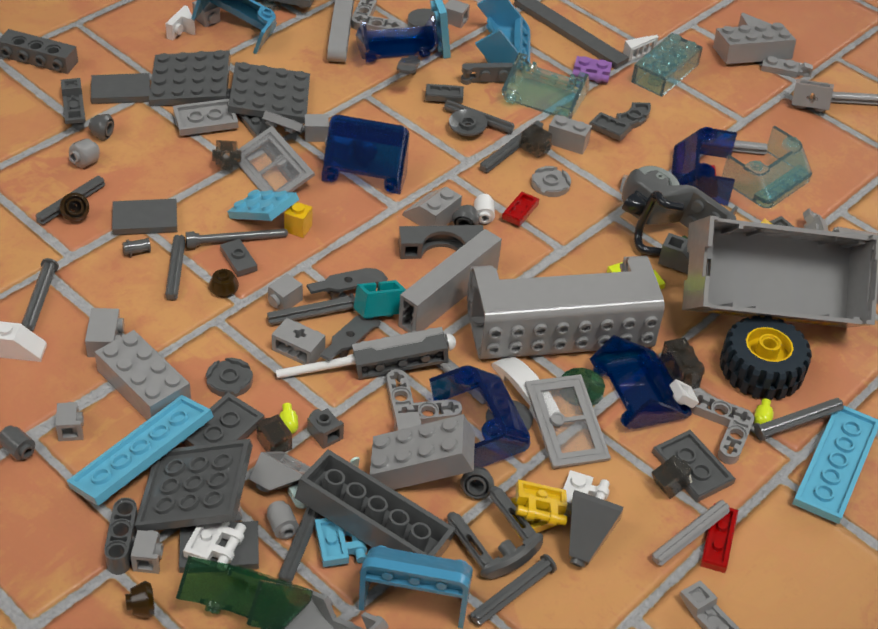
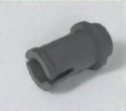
M149 238L134 241L127 239L126 242H122L124 255H129V257L135 253L151 251Z

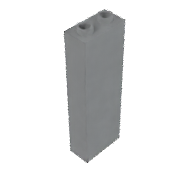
M484 229L400 294L398 326L407 332L426 329L467 295L470 267L490 265L498 270L502 239Z

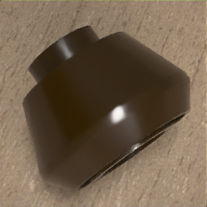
M69 193L60 202V212L69 221H80L88 215L89 202L80 193Z
M228 269L215 271L209 282V290L219 297L231 296L239 288L237 278Z
M143 581L130 588L131 594H125L127 611L132 610L133 615L150 618L154 615L155 606L151 583Z

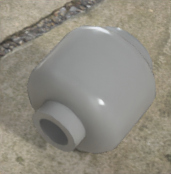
M90 139L77 141L69 148V159L79 168L90 166L99 159V146Z

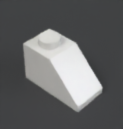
M0 321V358L41 362L47 342L20 323Z

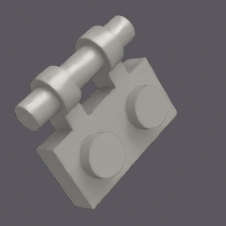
M267 110L264 112L263 119L266 120V124L274 127L281 125L285 127V131L296 134V131L301 133L302 123Z

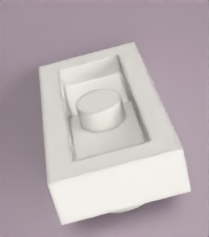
M184 5L166 22L167 39L173 41L182 32L195 35V22L191 19L192 14L188 6Z

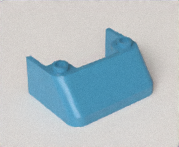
M197 0L191 18L195 21L208 3L211 2L261 29L253 51L255 54L261 49L277 24L275 13L270 8L254 0Z
M482 0L477 3V6L487 17L486 27L491 33L475 42V45L485 56L487 63H513V68L520 69L528 67L530 65V28L509 0Z
M382 545L369 549L361 567L359 610L364 611L371 582L462 598L458 628L463 629L473 569L464 560H452L391 549Z

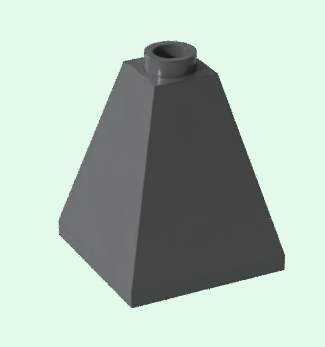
M574 490L569 546L571 564L582 568L585 567V564L589 565L621 520L623 506Z

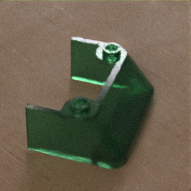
M188 555L176 599L206 605L205 611L220 614L221 610H226L248 618L246 625L259 627L260 629H285L311 602L313 590L245 567Z

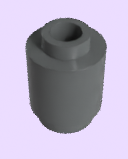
M10 425L0 432V445L15 459L24 460L33 454L35 441L19 427Z

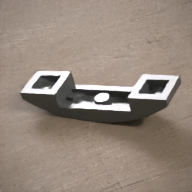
M80 78L61 79L65 124L86 122Z

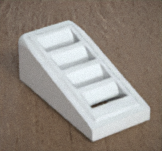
M652 35L625 40L623 54L629 57L628 62L655 52L659 36Z

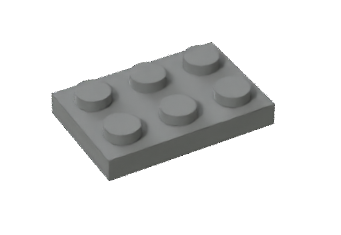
M230 98L173 106V113L180 136L239 128L236 113L228 112Z

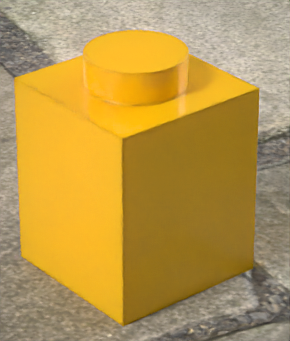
M299 202L290 206L284 213V229L289 234L304 238L312 227L313 207Z

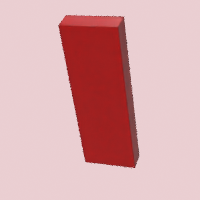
M729 507V513L708 529L700 564L701 567L721 573L726 572L737 521V509Z

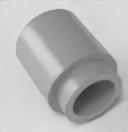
M275 501L268 506L267 519L275 536L279 539H288L294 536L299 524L291 507L284 501Z

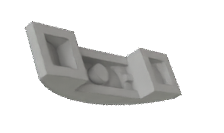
M701 580L680 592L686 607L702 629H740L716 605L718 598Z

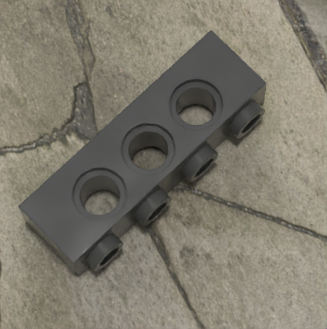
M8 29L0 37V57L68 74L78 63L76 46Z

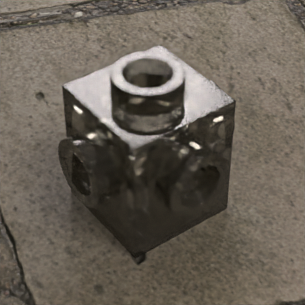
M533 124L522 132L520 148L539 158L551 149L552 134Z
M216 140V149L212 150V161L216 162V166L220 167V170L227 171L233 170V167H238V162H241L242 151L238 150V142ZM230 153L228 158H224L225 154Z

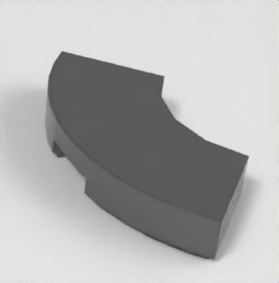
M633 102L630 110L616 114V119L630 124L632 129L637 128L648 119L651 104Z

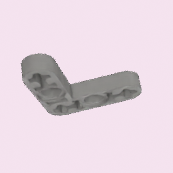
M377 0L359 1L352 15L351 26L353 29L390 37L401 35L402 24L399 21L373 16Z
M400 369L388 372L386 386L394 420L396 413L419 411L422 425L462 414L461 403L454 399L414 403L407 374ZM396 380L400 382L399 387H396ZM398 395H403L407 399L404 401H398L395 399V397ZM429 410L432 411L434 415L425 416L422 414V412Z
M694 392L701 404H697L694 408L687 406L688 410L697 416L728 427L718 450V458L725 464L736 463L753 425L754 415L751 411L701 392ZM722 409L726 412V414L720 415L716 413L715 410ZM737 433L742 439H734L730 434ZM729 446L733 447L731 454L727 453Z

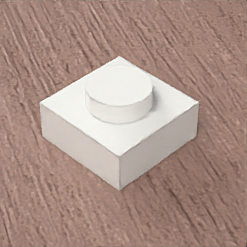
M677 379L670 384L674 393L673 398L680 405L684 404L694 408L699 403L691 386Z

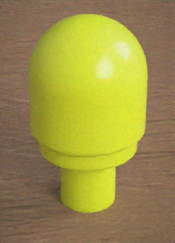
M762 399L761 405L755 409V424H763L773 420L774 412L770 406V399Z
M284 403L282 405L283 411L279 414V427L284 434L291 435L298 430V416L292 410L291 403Z

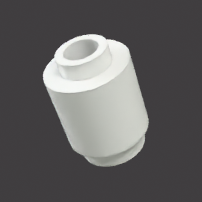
M488 194L478 195L474 201V208L478 211L479 222L481 224H488L495 218L494 200Z

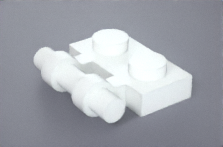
M570 470L563 488L567 494V509L564 515L571 517L574 490L606 500L610 492L608 489L609 481L602 479L599 485L594 486L592 485L594 477Z
M230 522L198 525L186 544L183 555L186 558L205 564L210 562L212 556L216 557L218 560L215 567L219 570H225L227 564H230L235 556L234 551L237 545H240L244 539L246 526L242 523H237L235 529L228 527ZM222 538L228 540L225 547L219 546Z

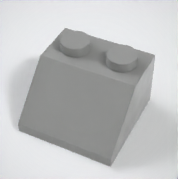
M443 187L425 195L403 212V216L419 226H446L452 221L453 213L461 207L462 196L448 187Z

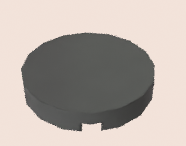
M425 8L413 10L408 14L407 18L409 28L417 33L428 31V34H432V31H435L431 21V16H434V12L431 9Z
M225 358V361L221 362L218 360L207 370V387L212 393L223 397L228 392L238 397L251 388L253 373L248 363L241 359Z

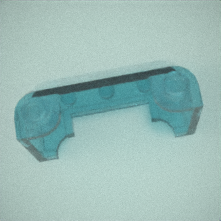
M518 53L502 88L504 99L509 103H517L554 116L559 115L572 119L589 91V74L580 72L578 77H575L574 74L566 77L538 68L537 62L531 64L527 61L528 55Z

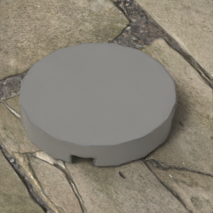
M544 166L535 170L531 178V184L533 189L541 195L559 197L569 191L571 178L564 170H557V167Z

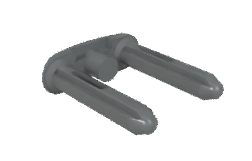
M492 486L489 490L491 500L521 537L523 545L516 548L511 540H505L498 547L503 557L499 558L498 556L493 560L459 514L450 512L447 515L448 524L456 528L454 533L481 568L480 575L488 579H495L518 569L529 561L543 544L542 533H536L523 516L515 515L516 506L503 489ZM512 515H514L517 518V520L524 528H521V526L518 524V522L514 519ZM469 541H472V543L475 545V547L478 549L481 555H478V553Z

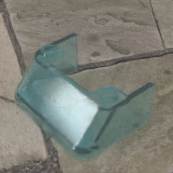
M776 126L772 127L767 144V152L778 160L769 166L757 160L745 165L729 155L727 156L721 177L723 183L763 208L774 207L807 184L812 176L802 143Z

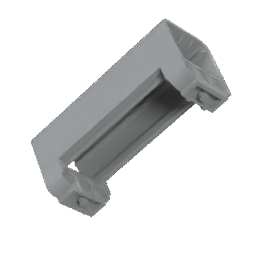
M648 256L624 257L623 263H620L621 272L499 280L497 269L493 266L470 267L467 308L479 360L511 356L522 357L654 347L665 303Z

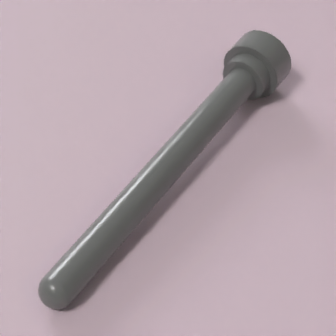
M286 229L199 235V233L194 231L185 232L187 249L196 248L201 243L227 242L237 239L279 238L288 235Z

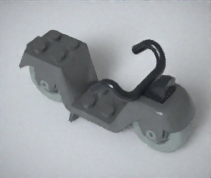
M644 166L634 169L627 177L622 189V209L638 218L634 232L635 247L639 252L646 255L660 256L662 248L649 247L643 244L642 236L645 224L680 222L689 229V223L708 216L736 220L737 206L731 211L727 210L698 188L690 185H680L673 174L660 167Z

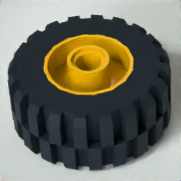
M760 315L753 316L751 319L747 317L740 320V322H736L728 330L720 355V368L725 378L730 380V384L734 388H739L741 393L745 395L748 393L753 395L752 398L759 399V397L770 400L773 398L777 400L782 399L785 396L794 394L802 386L812 357L810 345L807 339H804V335L800 330L796 331L795 326L784 323L782 319L778 318L776 320L772 319V316L760 317Z

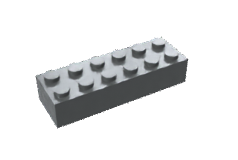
M329 449L299 479L295 499L371 547L382 545L391 549L441 557L450 545L456 528Z

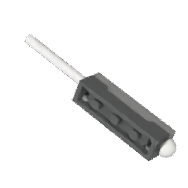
M442 327L371 341H362L352 344L353 354L347 357L276 370L277 379L354 364L358 379L385 375L394 369L405 371L449 362L448 350L451 351L455 348L456 339L452 334L446 333L444 335Z

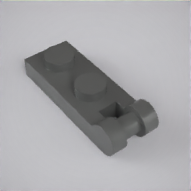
M465 63L462 65L463 75H461V83L469 85L471 83L512 82L513 63Z

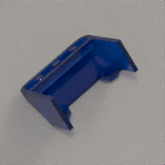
M435 15L429 18L425 26L367 31L366 21H362L355 34L361 57L366 59V62H373L379 58L409 55L428 57L439 45Z
M711 127L697 130L674 146L671 174L677 178L680 185L694 186L720 205L728 206L735 179L715 176V169L711 165L699 162L700 154L730 159L737 132L713 129Z
M466 365L429 379L433 401L446 400L475 388L479 389L493 419L487 421L482 426L484 440L475 443L474 467H485L524 452L529 448L531 444L530 434L502 379L498 375Z

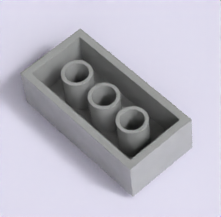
M781 23L757 24L755 26L741 25L740 27L725 26L723 28H716L713 48L726 64L760 62L767 60L769 56L785 60L793 58L796 39Z
M135 330L95 351L97 371L146 420L150 419L181 395L191 399L190 383Z
M463 414L373 436L370 475L395 490L473 472L475 432Z

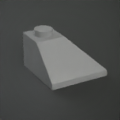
M283 451L261 452L249 479L257 483L256 487L262 491L280 490L298 484L299 479L310 466Z

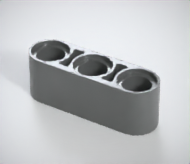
M127 497L117 500L113 505L104 548L107 569L115 575L126 573L131 566V553L137 534L134 526L138 515L137 505L133 499Z

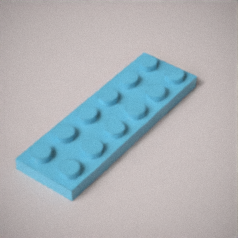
M183 395L179 396L69 478L67 483L70 489L99 506L136 476L147 470L149 466L165 456L175 446L185 441L197 429L203 427L205 423L214 417L211 409Z
M844 406L842 411L832 414L792 504L839 524L878 431V419Z

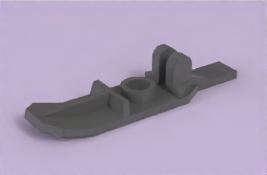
M409 55L402 58L398 62L397 70L401 73L416 74L421 61L418 59L419 56Z
M364 268L330 275L325 281L307 284L306 287L311 294L324 291L328 292L332 299H338L340 293L357 288V284L373 282L378 284L379 282L387 281L388 278L378 269Z
M361 315L354 317L332 337V344L320 354V357L327 361L332 360L338 354H340L341 358L347 357L349 350L352 349V344L365 339L370 331L380 326L381 322L375 317L372 319L363 318Z

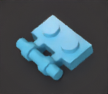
M327 518L315 519V530L323 567L348 564L350 554L356 556L358 563H363L367 552L366 543ZM349 535L352 538V542H346L345 536Z

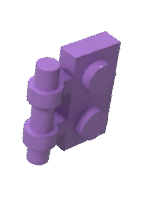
M577 56L572 76L578 77L579 80L589 79L595 80V83H608L612 62L591 59L586 56Z

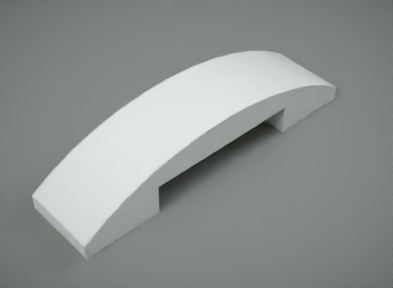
M514 356L505 357L491 364L492 368L503 381L508 379L530 405L529 410L536 420L525 387V381L540 380L538 376L524 362ZM543 391L542 395L551 418V415L559 412V409L549 391Z

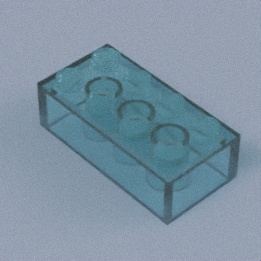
M671 33L635 63L631 82L663 97L699 65L703 47L682 38L680 35Z

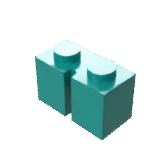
M398 281L379 282L377 291V284L375 282L357 284L354 309L363 318L391 317L399 314L400 294L406 291V289Z

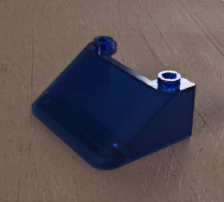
M334 115L329 122L322 168V181H336L341 171L384 179L386 191L401 194L407 176L410 136L408 129L401 125Z
M613 335L590 358L594 366V372L601 378L604 376L610 378L627 409L620 418L625 427L639 429L686 419L692 415L689 406L680 405L673 398L674 393L670 384L674 380L661 358L653 350Z

